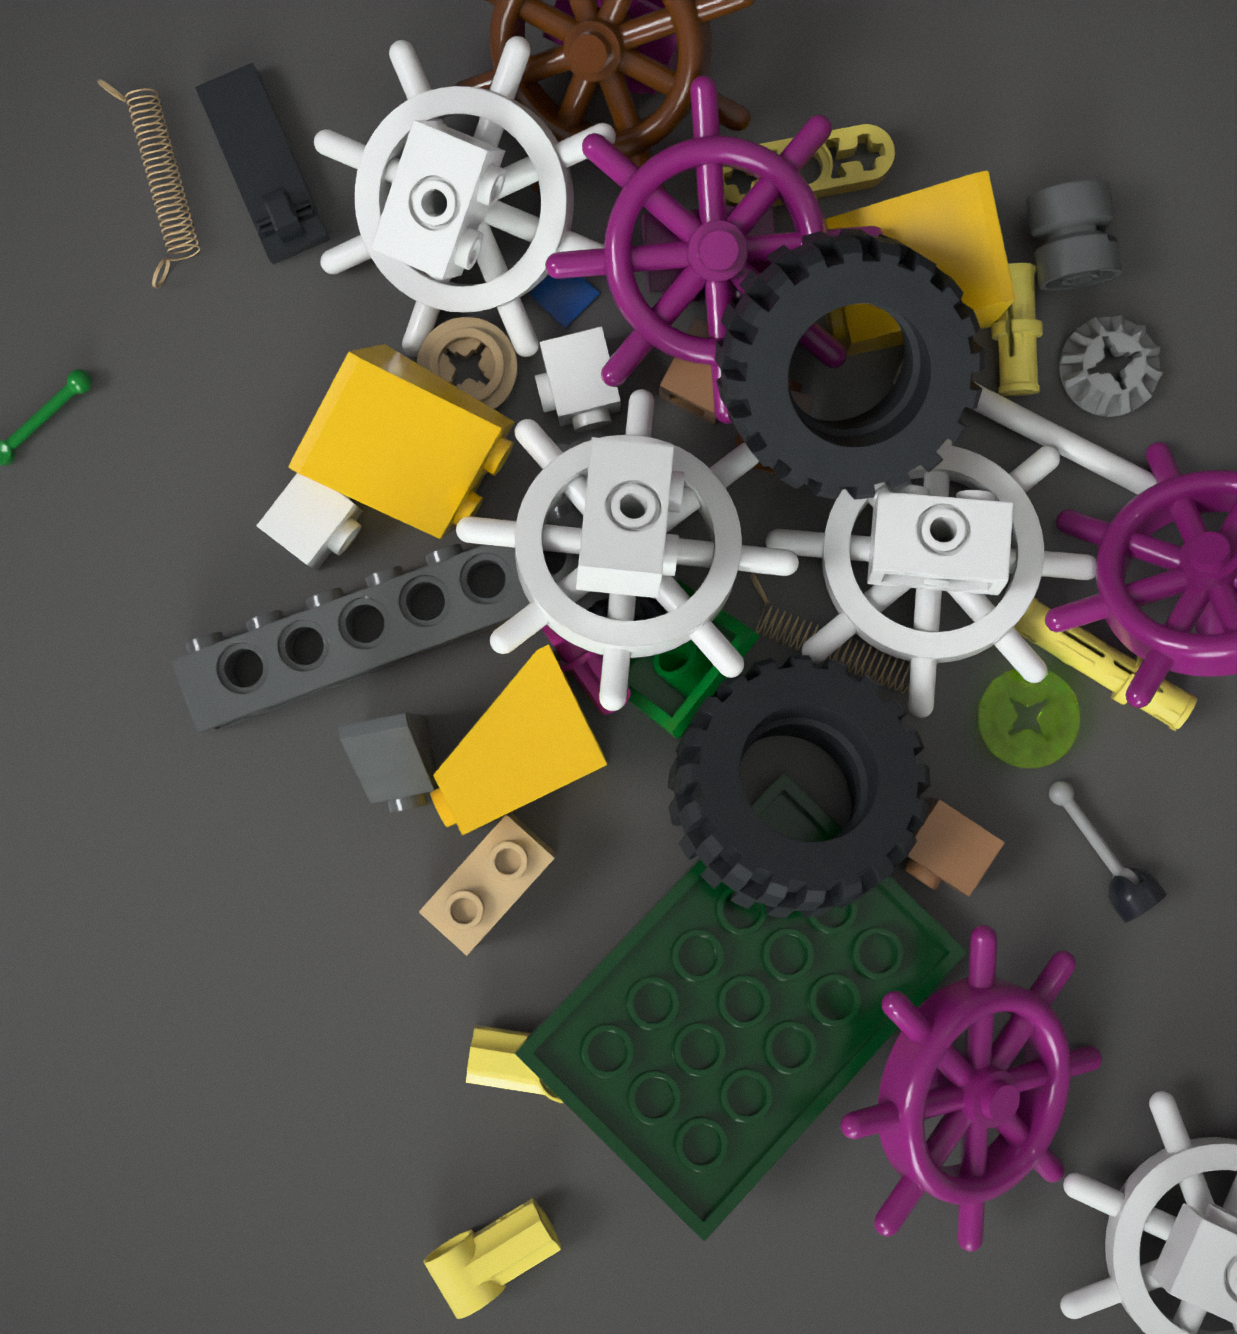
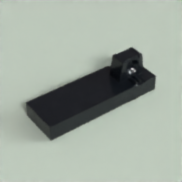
M250 63L196 86V91L271 263L276 264L329 241L330 238L254 64Z

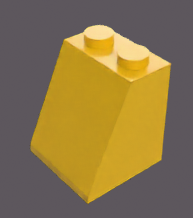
M988 170L966 175L825 219L827 229L877 226L883 230L886 236L900 241L934 262L936 267L949 275L964 292L961 300L974 310L981 329L991 327L1015 300ZM852 304L825 314L829 334L836 340L841 339L847 356L904 345L902 330L896 320L888 312L874 305Z
M386 344L348 352L288 467L300 475L441 539L454 531L462 518L468 516L475 517L484 498L478 495L476 491L486 473L489 472L495 476L510 455L514 442L506 437L515 422Z
M549 644L536 650L434 773L433 776L439 788L430 792V795L440 818L447 828L457 823L461 834H467L608 765L606 757L564 671L561 670L559 661Z

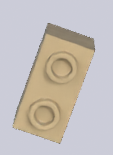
M510 812L502 818L422 907L419 913L467 956L555 859L557 853Z

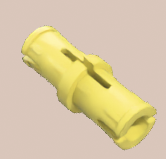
M1010 263L1008 266L1015 300L998 318V322L991 325L992 339L998 341L1000 381L998 394L1002 396H1027L1040 392V385H1038L1037 338L1043 335V322L1036 319V266H1033L1031 263Z

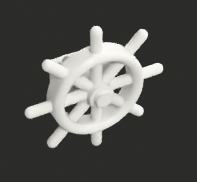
M514 36L506 42L490 90L460 86L432 90L412 44L406 40H398L391 45L389 56L408 100L394 109L380 123L367 145L329 129L319 131L314 138V146L320 154L358 169L355 183V210L361 235L325 251L321 256V267L329 274H338L372 258L378 269L396 288L416 300L402 341L403 350L409 356L418 357L423 341L434 329L440 310L464 313L497 307L517 354L523 357L534 355L538 350L539 341L520 297L535 288L548 275L545 269V262L550 254L562 251L603 248V244L570 231L574 214V190L569 167L587 159L582 152V142L587 135L598 133L614 144L616 139L615 131L609 124L599 123L558 142L551 130L534 112L515 100L531 52L529 42L523 37ZM462 114L480 117L473 137L447 127L444 118ZM505 129L521 144L528 157L501 168L500 165L505 150L498 148V144ZM539 181L541 194L540 218L500 201L501 198ZM489 225L531 242L526 253L510 270L506 266ZM476 260L486 281L483 284L472 285L450 282L452 277L461 276L464 269L470 270Z
M644 389L634 391L629 398L625 435L601 438L592 437V440L581 443L564 453L534 420L524 419L520 421L515 427V437L543 470L538 474L525 494L518 512L517 521L468 516L462 518L456 526L457 536L463 542L515 548L519 580L530 604L493 631L490 636L492 649L500 654L510 653L545 625H548L558 635L572 644L587 651L603 655L599 700L601 705L609 711L621 709L626 702L630 658L660 654L672 650L689 640H692L722 675L729 678L738 676L744 669L743 657L712 623L731 593L737 571L789 576L797 570L799 564L797 555L790 550L742 545L739 518L726 488L759 462L746 443L740 444L708 468L702 461L684 449L669 442L651 438L655 401L653 395ZM565 496L583 515L582 528L548 525L546 523L556 505ZM698 510L708 528L711 542L681 539L679 535L666 533ZM543 551L579 554L578 567L556 583L548 570ZM676 565L710 568L701 587L691 598L672 577L675 576ZM590 591L610 593L607 618L587 611L577 605L576 602ZM636 596L656 598L668 613L656 618L634 621Z
M947 439L936 451L944 460L928 473L919 465L908 472L910 479L924 478L923 487L908 485L892 492L886 483L883 482L874 485V498L854 500L847 490L843 489L830 512L825 532L774 529L770 531L766 537L767 548L790 550L797 556L822 558L826 587L839 613L803 644L802 655H809L812 659V664H818L853 635L857 634L876 649L893 657L911 661L908 710L917 718H925L933 711L937 663L965 659L988 649L992 645L997 647L1026 681L1030 683L1042 681L1047 675L1045 662L1016 631L1014 626L1033 601L1041 576L1090 580L1096 576V558L1092 555L1044 551L1040 522L1026 492L1059 465L1060 454L1054 447H1041L1008 474L993 461L970 450L952 446V441ZM950 481L972 489L956 493V498L949 497ZM869 503L873 507L871 536L851 535L858 516ZM850 560L869 562L867 584L874 586L864 594L854 577ZM1009 574H1012L1004 597L995 607L984 594L999 595L1008 582ZM910 588H916L913 629L895 623L881 613ZM942 591H947L975 623L960 629L939 632Z
M1158 1091L1151 1096L1149 1106L1165 1148L1144 1161L1129 1176L1120 1191L1078 1172L1071 1173L1064 1179V1191L1069 1197L1109 1215L1106 1228L1105 1251L1110 1277L1065 1294L1061 1299L1060 1307L1066 1317L1078 1319L1121 1303L1126 1312L1145 1334H1237V1175L1223 1207L1214 1203L1203 1172L1214 1170L1237 1171V1140L1220 1137L1190 1139L1174 1097L1166 1091ZM1179 1183L1186 1204L1183 1203L1177 1217L1154 1207L1167 1191ZM1143 1231L1166 1241L1159 1259L1140 1265L1139 1251ZM1163 1287L1169 1294L1182 1299L1173 1320L1157 1308L1148 1292ZM1207 1311L1232 1322L1234 1329L1225 1331L1199 1330Z

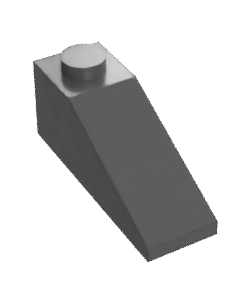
M401 713L337 726L340 741L370 803L387 800L390 813L427 805L425 793L434 791L439 786L433 776L437 770L426 715Z

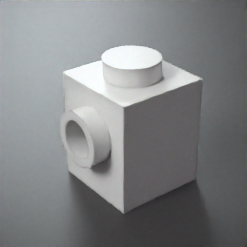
M602 326L539 342L547 373L535 375V380L544 413L556 410L560 427L573 424L575 432L588 431L610 424L612 422L610 414L621 412V400L618 388L607 386L601 378V370L610 359Z
M297 473L257 524V527L306 565L318 570L332 551L339 556L354 541L361 529V525L356 520L363 511L350 501V497Z

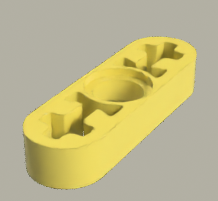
M871 124L832 130L829 138L813 156L820 164L821 175L816 181L810 183L809 186L816 198L875 187L886 178L894 161L895 148L891 137L882 128ZM793 138L762 143L760 145L780 155ZM859 143H865L870 153L879 152L880 156L875 159L871 171H864L860 161L841 163L838 170L840 178L834 179L831 177L833 160L828 148H836L835 160L853 156ZM723 167L725 206H736L746 194H739V189L736 185H726L725 181L732 178L733 168ZM759 179L754 180V181L751 183L750 190H751V188L756 184V182H757ZM778 197L773 203V207L784 205V203Z

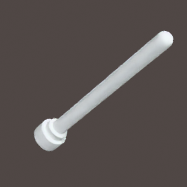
M903 360L893 379L894 384L899 376ZM976 383L982 388L977 408L972 410L1042 446L1054 447L1061 456L1137 495L1157 484L1151 472Z

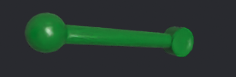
M83 369L71 371L67 376V384L9 438L5 441L0 440V466L11 464L15 459V449L76 393L81 394L89 391L92 386V378L87 371Z

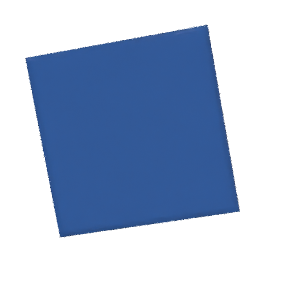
M550 275L530 293L564 328L600 294L584 277L556 279Z

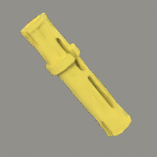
M1034 597L1027 611L1014 626L1016 631L1024 638L1059 658L1065 664L1072 666L1111 690V699L1121 705L1128 702L1125 697L1127 687L1144 659L1139 656L1135 659L1130 658L1080 626L1064 632L1055 633L1050 631L1045 624V616L1051 609ZM1164 678L1152 701L1146 707L1140 709L1168 725L1169 729L1176 731L1188 719L1198 698Z

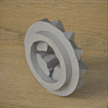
M1122 315L1102 318L1095 317L1077 328L1063 346L1059 362V372L1063 387L1072 401L1089 413L1104 417L1128 414L1138 409L1152 397V393L1163 374L1160 370L1159 361L1161 347L1153 343L1144 325H1136L1131 321L1125 320ZM1104 347L1110 349L1114 357L1124 355L1125 358L1132 356L1134 359L1119 372L1121 382H1115L1111 373L1100 375L1097 372L1092 375L1088 374V371L1095 368L1096 364L1105 358Z

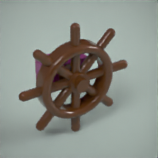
M485 0L494 5L489 37L493 69L459 81L454 86L490 90L506 42L514 36L525 38V23L527 22L544 31L542 37L558 44V46L529 56L515 100L534 112L551 130L557 141L560 142L596 125L584 121L583 118L599 82L615 124L610 125L616 134L613 145L640 168L654 156L651 147L670 135L691 112L690 87L693 80L699 76H708L712 54V36L709 21L748 8L755 0H556L554 6L543 0ZM571 70L574 73L561 106H558L547 95L538 81ZM631 92L637 94L649 92L653 95L660 92L667 97L657 110L640 119ZM717 92L719 124L735 132L745 130L751 121L749 110ZM539 181L531 184L534 192L541 195ZM663 183L661 187L666 191L665 185Z

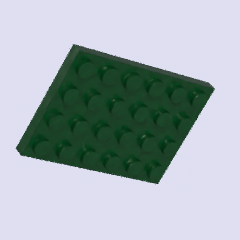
M785 772L780 773L750 804L756 815L766 825L791 839L805 842L828 841L843 830ZM698 858L513 1053L690 1229L705 1241L898 1029L882 1009L883 997L888 992L900 991L918 1007L967 953L890 875L860 899L842 909L835 906L824 915L805 918L801 911H793L787 918L766 915V905L755 902L749 909H746L730 901L735 891L723 882H720L713 889L700 876L707 867Z

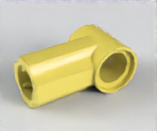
M475 1025L468 1059L466 1083L542 1094L553 1101L563 1103L513 1053L531 1033Z
M533 1197L476 1233L471 1229L449 1239L432 1251L423 1262L457 1319H461L480 1310L498 1297L505 1289L507 1282L560 1251L561 1242L547 1214Z

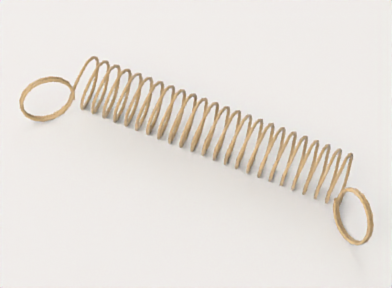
M99 79L97 82L101 87L123 102L128 100L127 96L138 91L150 90L157 94L156 96H138L127 101V105L130 106L129 112L132 113L130 115L131 119L134 120L132 125L136 127L134 132L138 133L136 139L140 140L138 142V146H141L140 153H144L141 158L145 160L143 165L147 167L145 169V172L149 174L147 179L151 180L149 186L153 187L150 190L154 194L152 199L158 200L154 203V206L159 207L156 209V213L160 214L158 216V220L162 221L160 227H165L161 232L167 234L163 237V240L168 241L165 243V247H172L167 250V254H178L187 252L194 247L198 248L197 252L188 257L178 259L165 257L161 260L152 279V286L158 289L166 279L170 261L188 259L200 251L198 240L195 239L197 234L194 232L193 220L190 219L191 213L188 212L189 206L186 205L188 202L185 199L186 193L183 192L184 186L181 185L182 180L179 178L180 173L176 165L177 160L174 158L175 153L172 151L171 139L168 138V127L165 125L166 119L163 118L164 112L161 111L162 106L158 98L159 94L154 89L143 88L130 91L124 97L111 85ZM144 97L154 98L149 102L139 103L135 105L129 104V102L134 99ZM156 104L150 109L131 111L132 108L137 106ZM158 111L157 113L150 116H145L141 118L132 117L137 113ZM152 117L159 118L158 120L151 123L141 125L134 124L138 120L149 119ZM153 124L161 125L158 128L151 130L136 131L138 128L143 126H149ZM163 131L157 136L138 138L143 133ZM154 138H165L158 143H152L148 145L140 144L144 140ZM159 144L166 145L165 147L159 150H153L148 152L142 151L143 148ZM167 151L166 154L159 157L143 158L149 153ZM170 158L169 160L160 164H145L146 162L155 159ZM172 159L175 161L174 164L168 163ZM172 165L160 171H147L148 169L156 166ZM173 172L165 177L149 178L156 173ZM175 178L169 183L151 185L152 182L157 180ZM176 180H180L179 184L173 182H175ZM177 185L170 190L153 192L158 187ZM179 186L182 187V190H181V191H180V190H174V189L178 188ZM178 192L177 194L170 197L154 198L159 194ZM180 193L184 194L183 197H175L178 196ZM180 199L171 204L156 205L164 200ZM182 200H185V201H186L185 204H182V203H179V202L182 201ZM182 205L175 210L158 212V210L165 207ZM183 207H187L186 211L180 209H182ZM184 212L176 217L165 219L160 218L161 216L166 214ZM186 213L189 214V217H181ZM185 219L177 224L162 225L167 221ZM187 220L191 221L190 224H182ZM177 226H187L181 230L163 232L168 228ZM189 227H192V228H193L192 231L185 230V229H187V228H189ZM188 233L182 237L166 239L167 236L173 234ZM192 233L195 235L193 238L187 237ZM184 239H191V240H189V241H187V242H185V243H182V244H178V245H167V244H169V243H171V242H174V241H179V240H184ZM193 240H195V241L197 242L195 245H194V244H188V243H190V242L193 241ZM192 246L191 248H188L183 251L169 252L170 250L175 248ZM166 262V267L163 276L159 283L156 285L158 273L163 264Z
M752 573L750 575L751 580L760 597L764 601V606L757 624L756 633L759 634L764 626L762 638H764L770 630V641L777 632L775 643H778L782 635L784 634L782 646H784L787 643L790 637L788 646L789 649L794 645L796 641L795 651H798L802 643L804 644L806 642L807 636L812 625V621L810 622V625L800 645L798 646V641L806 619L803 620V623L799 631L797 632V635L793 643L791 644L793 633L795 631L799 619V616H797V619L786 641L784 642L786 632L792 618V613L790 614V617L780 637L778 638V635L786 611H784L773 635L771 636L773 626L779 612V608H777V611L765 633L766 625L773 607L771 605L758 631L759 624L765 610V606L767 603H769V601L767 600L765 592L761 584L759 583L757 577ZM817 624L813 635L817 632L819 624ZM852 638L849 639L848 645L839 662L842 661V663H844L845 656L849 648V645L852 641ZM857 640L846 664L848 665V673L855 667L854 674L857 675L861 671L862 676L872 646L870 645L867 655L856 673L859 658L865 647V643H863L861 651L853 667L850 669L852 657L859 642ZM841 646L837 649L832 660L835 659L837 661ZM876 649L875 654H874V656H873V659H872V661H871V663H870V665H869L867 671L865 672V674L868 673V676H869V677H870V671H871L872 664H873L874 659H875V657H876V655H877V653H878V649ZM884 652L882 653L879 663L873 675L871 676V678L874 677L875 681L877 677L878 668L885 654ZM889 655L885 667L880 677L877 679V682L881 679V686H883L888 681V689L894 685V691H897L901 687V694L905 693L907 690L908 696L909 683L903 692L902 689L905 677L910 669L911 662H909L904 677L900 685L897 687V689L896 683L898 675L904 665L905 660H902L898 673L893 683L889 686L892 671L898 661V658H895L891 671L887 679L883 683L884 673L891 659V655Z

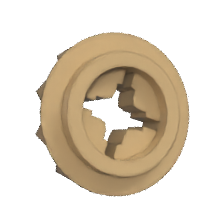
M475 317L454 318L437 326L423 341L417 357V364L454 385V379L458 372L446 354L449 352L454 357L460 356L462 359L468 360L473 354L477 355L482 347H484L485 349L480 354L482 358L478 363V367L482 374H484L485 380L489 383L485 385L480 380L476 382L473 379L467 378L462 384L458 383L456 387L493 409L508 400L518 376L516 353L508 337L494 324Z

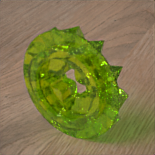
M1016 669L1007 671L992 680L984 695L978 701L977 729L981 733L989 752L1011 766L1020 768L1047 766L1064 756L1076 740L1080 727L1078 701L1069 685L1051 671L1047 670L1046 677L1038 683L1026 681ZM1010 697L1025 707L1041 703L1045 699L1048 701L1041 707L1042 711L1036 718L1041 726L1040 730L1046 736L1045 738L1040 733H1035L1030 729L1013 732L1009 736L1008 732L1014 728L1012 724L1018 718L1016 711L1013 709L1014 704L1009 700Z

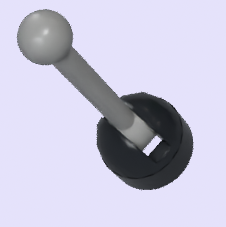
M1061 780L1054 782L1050 786V800L1054 804L1063 806L1112 872L1113 877L1109 884L1108 897L1113 908L1124 923L1139 917L1166 897L1167 893L1147 870L1124 868L1073 799L1074 789L1070 783Z

